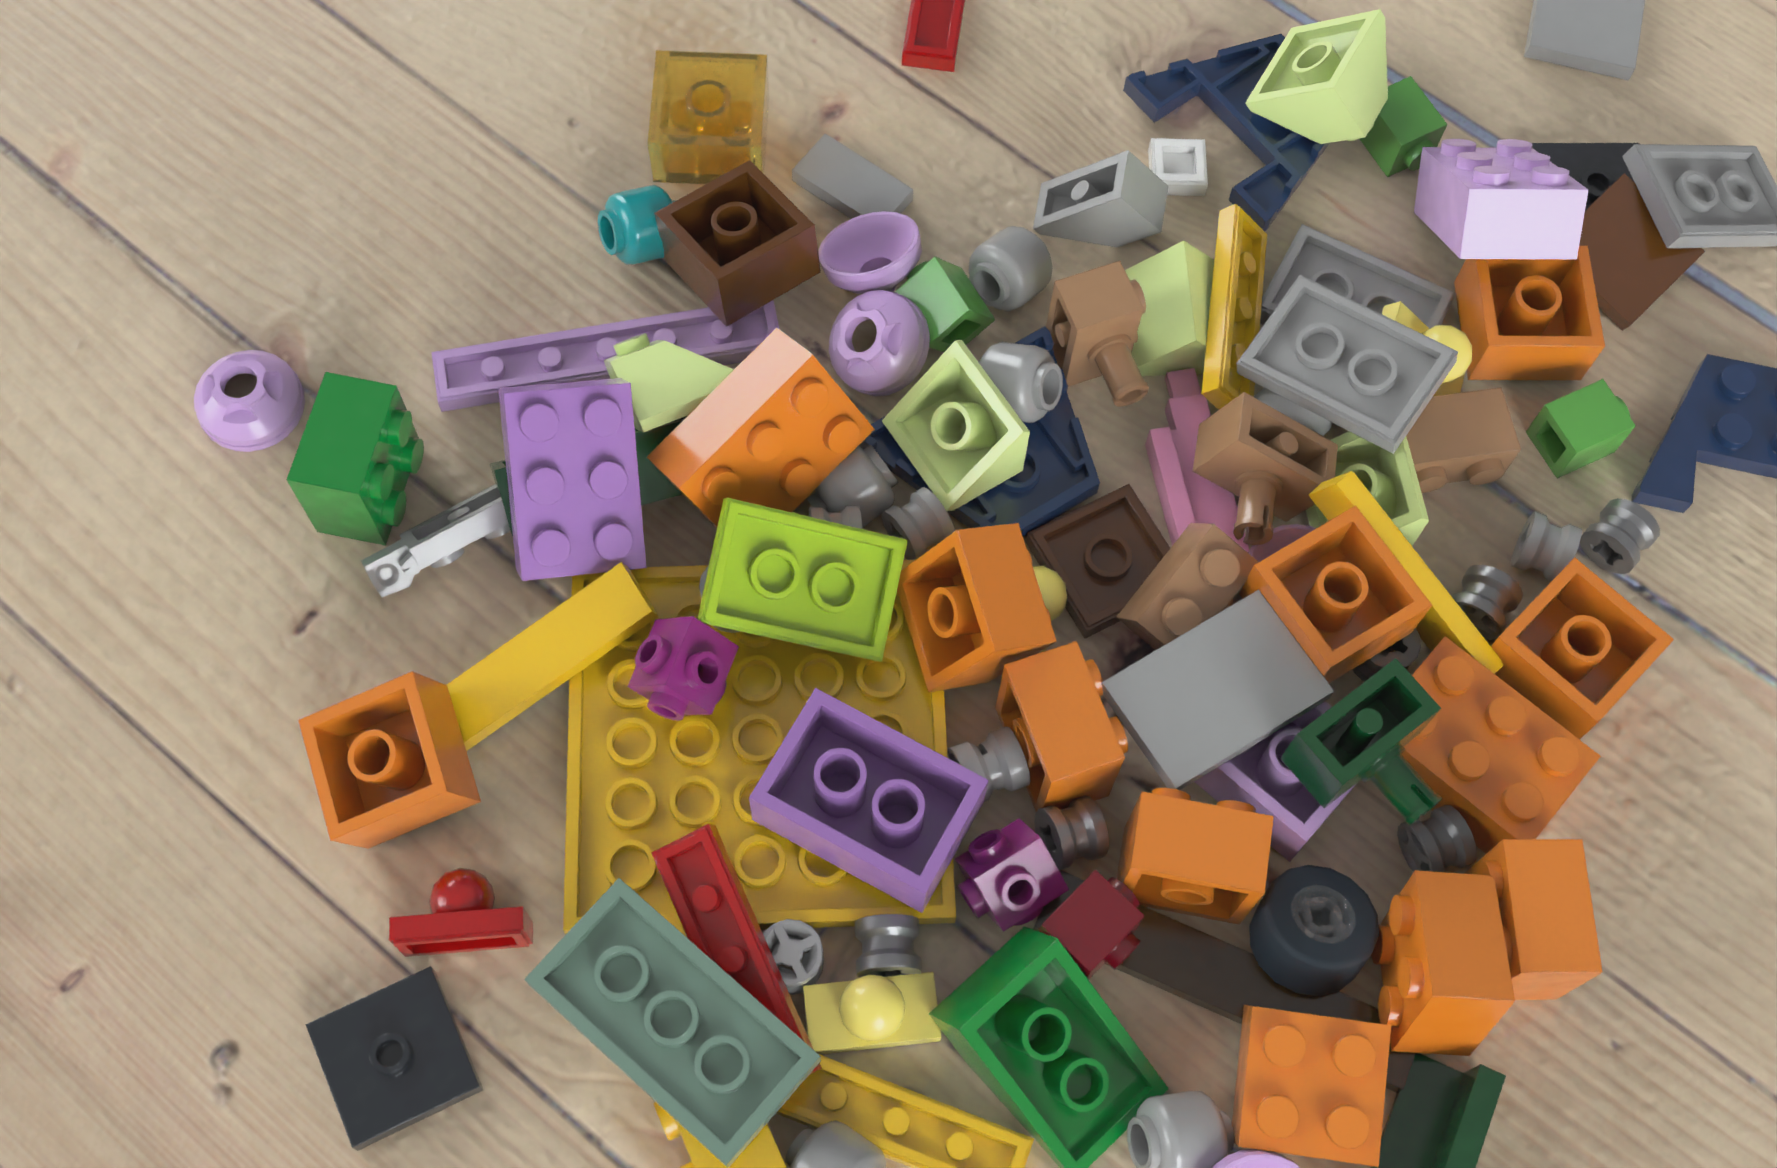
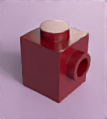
M1095 869L1041 925L1039 932L1058 938L1089 980L1105 963L1113 970H1116L1138 947L1141 940L1133 933L1137 930L1145 915L1137 909L1139 901L1124 883L1114 877L1106 880Z

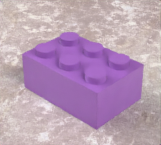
M622 378L498 388L515 564L521 580L528 581L603 573L609 571L620 562L629 567L630 570L647 568L631 383Z
M815 688L749 796L753 821L923 913L984 803L989 780Z

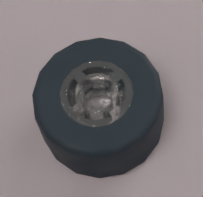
M1304 865L1291 868L1271 882L1249 924L1250 947L1259 966L1276 983L1298 994L1323 996L1339 992L1356 978L1371 956L1379 937L1378 914L1368 894L1350 877L1328 867Z

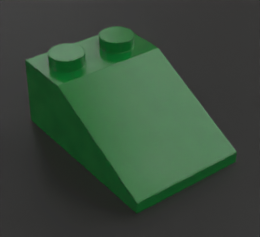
M1025 926L929 1013L969 1067L1060 1168H1088L1127 1130L1129 1121L1136 1117L1137 1110L1145 1099L1163 1095L1169 1089L1058 938Z

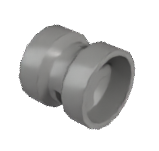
M1007 726L990 732L986 741L981 742L979 746L963 742L948 748L950 760L989 780L984 802L989 801L994 789L1000 790L1005 788L1009 791H1015L1030 785V772L1023 750L1015 734Z

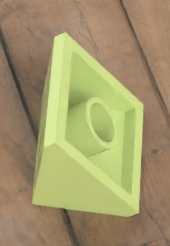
M1182 241L1125 270L1129 280H1136L1141 286L1146 302V311L1141 316L1137 331L1138 340L1134 343L1131 353L1142 376L1166 375L1167 372L1195 368L1196 374H1203L1214 259L1186 241Z
M955 340L882 420L946 511H954L1023 471L1030 431L962 340Z
M1350 431L1331 439L1330 441L1338 445L1335 477L1349 471L1354 472L1413 546L1429 522L1407 437L1404 438L1394 454ZM1316 504L1306 510L1310 526L1318 528L1328 522Z

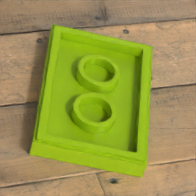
M723 498L697 619L712 626L882 662L908 540L732 498Z

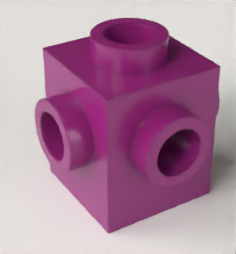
M694 616L655 619L648 638L637 651L635 657L636 667L627 687L649 700L647 707L652 712L667 719L680 721L683 720L684 715H710L725 692L726 678L739 646Z
M1020 818L1001 830L994 829L979 835L970 843L968 851L955 858L966 879L958 884L957 887L968 907L977 919L987 914L1003 932L1012 926H1020L1032 921L1042 912L1043 906L1069 890L1041 837Z

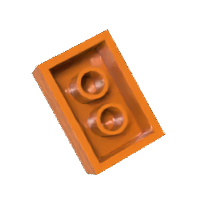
M776 328L647 458L717 529L723 498H732L792 513L875 429L815 356L780 329Z
M1446 636L1412 674L1414 679L1441 709L1423 731L1404 746L1405 751L1401 755L1435 793H1439L1443 798L1431 810L1433 811L1444 805H1451L1458 810L1467 822L1476 846L1485 854L1503 839H1536L1601 757Z

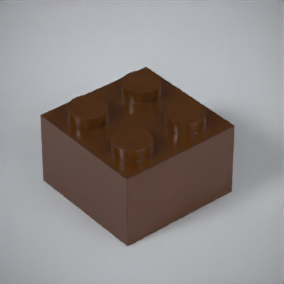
M750 160L655 212L657 227L664 248L665 261L726 327L821 273L815 224Z

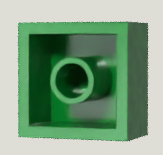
M325 372L286 479L317 532L386 546L392 526L398 527L401 524L407 502L404 490L410 473L416 474L420 469L424 454V443L418 437L412 423L411 412L407 411L397 386Z

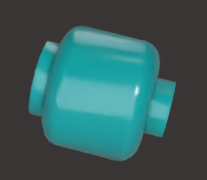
M649 185L611 195L605 204L604 210L599 212L597 222L600 239L607 253L616 255L619 260L627 265L664 258V248L659 235L655 212L677 200L672 201L667 192L657 185Z

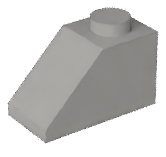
M1127 150L1041 183L1033 229L1040 235L1120 247L1162 232L1168 185Z

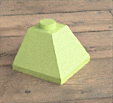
M1378 9L1291 28L1245 104L1249 110L1319 144L1345 140L1355 141L1365 138L1373 128L1377 116L1388 99L1385 16L1382 11Z
M646 333L613 345L617 355L603 360L610 379L622 378L631 383L634 427L643 433L688 416L734 370L668 341L655 340L650 342Z

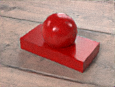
M457 868L444 873L433 885L429 899L431 914L389 917V941L405 957L529 947V944H533V921L523 906L493 909L494 891L486 876L476 870Z

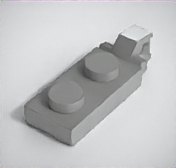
M493 485L399 534L401 540L361 560L367 575L381 597L409 588L414 575L419 574L421 569L429 565L433 568H439L457 560L464 553L463 547L484 536L486 539H494L508 533L510 528L500 492L496 485Z

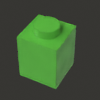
M1410 76L1388 86V99L1377 116L1373 128L1365 138H1360V141L1385 175L1390 177L1407 168L1411 171L1418 170L1420 168L1422 147H1437L1448 124Z
M935 256L931 260L925 261L913 268L907 276V281L894 292L910 299L921 309L929 328V348L945 352L955 340H962L967 345L995 321L992 313L963 269Z
M1601 379L1545 404L1527 429L1526 434L1558 479L1615 453L1636 425L1630 418L1629 410L1624 401L1615 396L1604 379Z

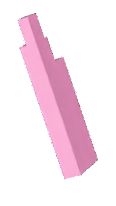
M1195 368L1167 372L1165 382L1170 398L1165 407V414L1169 427L1150 429L1145 447L1171 544L1173 546L1190 523L1215 524L1245 551L1249 552L1248 544L1243 543L1245 532L1243 538L1239 540L1233 534L1238 510L1234 494L1192 472L1199 424L1211 416L1207 399L1201 394Z

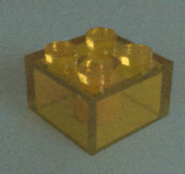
M656 50L647 142L653 182L707 184L749 160L764 174L769 110L767 55Z

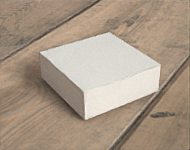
M1151 138L1148 148L1149 169L1168 185L1167 195L1205 196L1208 187L1205 139Z

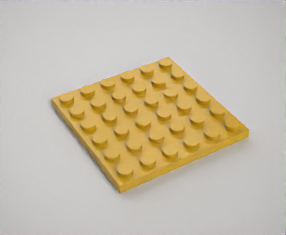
M916 559L903 560L902 570ZM709 565L659 566L631 570L659 615L656 619L688 616L698 618L701 604L700 579ZM606 572L572 576L571 597ZM898 592L896 593L882 662L744 632H723L712 625H708L739 646L726 678L725 692L710 715H684L683 720L680 721L667 719L652 712L647 707L649 700L627 687L636 667L635 657L637 651L648 638L655 620L569 679L563 931L565 935L618 878L625 882L673 926L681 923L651 852L707 824L716 826L761 930H766L774 923L786 919L801 920L812 928L855 927L856 920L880 914L914 916L919 919V924L955 923L956 902L953 859L923 913H920L752 820L749 796L815 688L948 758L944 690L928 693Z

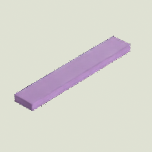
M774 300L727 327L707 307L431 352L438 404L441 412L498 403L500 402L498 388L610 379L603 360L617 355L613 345L644 333L647 334L650 342L665 340L722 365L741 363L776 328L779 329Z

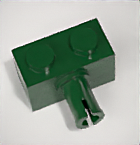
M1395 658L1297 733L1280 759L1323 808L1330 805L1360 780L1364 783L1371 780L1404 817L1408 826H1411L1421 815L1424 816L1443 798L1439 793H1435L1401 754L1405 751L1404 746L1423 731L1440 711L1441 707Z

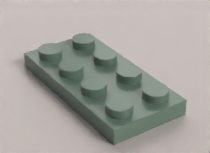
M620 878L614 882L524 979L534 991L727 1168L732 1165L821 1061L819 1054Z

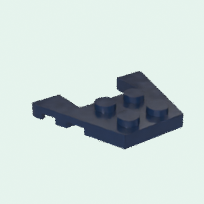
M1282 34L1218 50L1215 58L1192 63L1187 58L1169 63L1168 70L1146 76L1143 70L1127 76L1123 91L1154 123L1195 96H1198L1266 165L1232 187L1229 201L1233 205L1237 204L1264 231L1270 227L1329 145V143L1319 144L1253 113L1245 104L1284 41L1285 37Z
M1046 326L1015 342L1016 344L1033 345L1046 349L1054 359L1055 364H1057L1053 352L1054 343ZM1062 368L1060 369L1063 376V387L1057 405L1040 420L1034 423L1023 422L1030 431L1023 471L954 511H947L968 528L1018 523L1024 537L1028 532L1048 523L1098 493L1100 481L1079 418H1075L1067 394L1068 385ZM885 416L872 423L871 425L875 430L859 446L864 450L869 445H872L891 472L916 490L922 487L930 490L883 424L882 420Z
M1707 354L1694 372L1671 417L1672 421L1654 450L1649 460L1650 464L1642 479L1632 493L1631 501L1684 513L1693 504L1696 462L1777 479V368Z

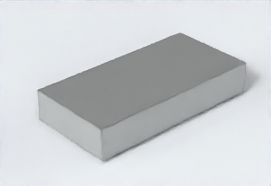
M824 134L792 169L793 182L850 219L882 211L901 214L913 201L912 188L827 134Z

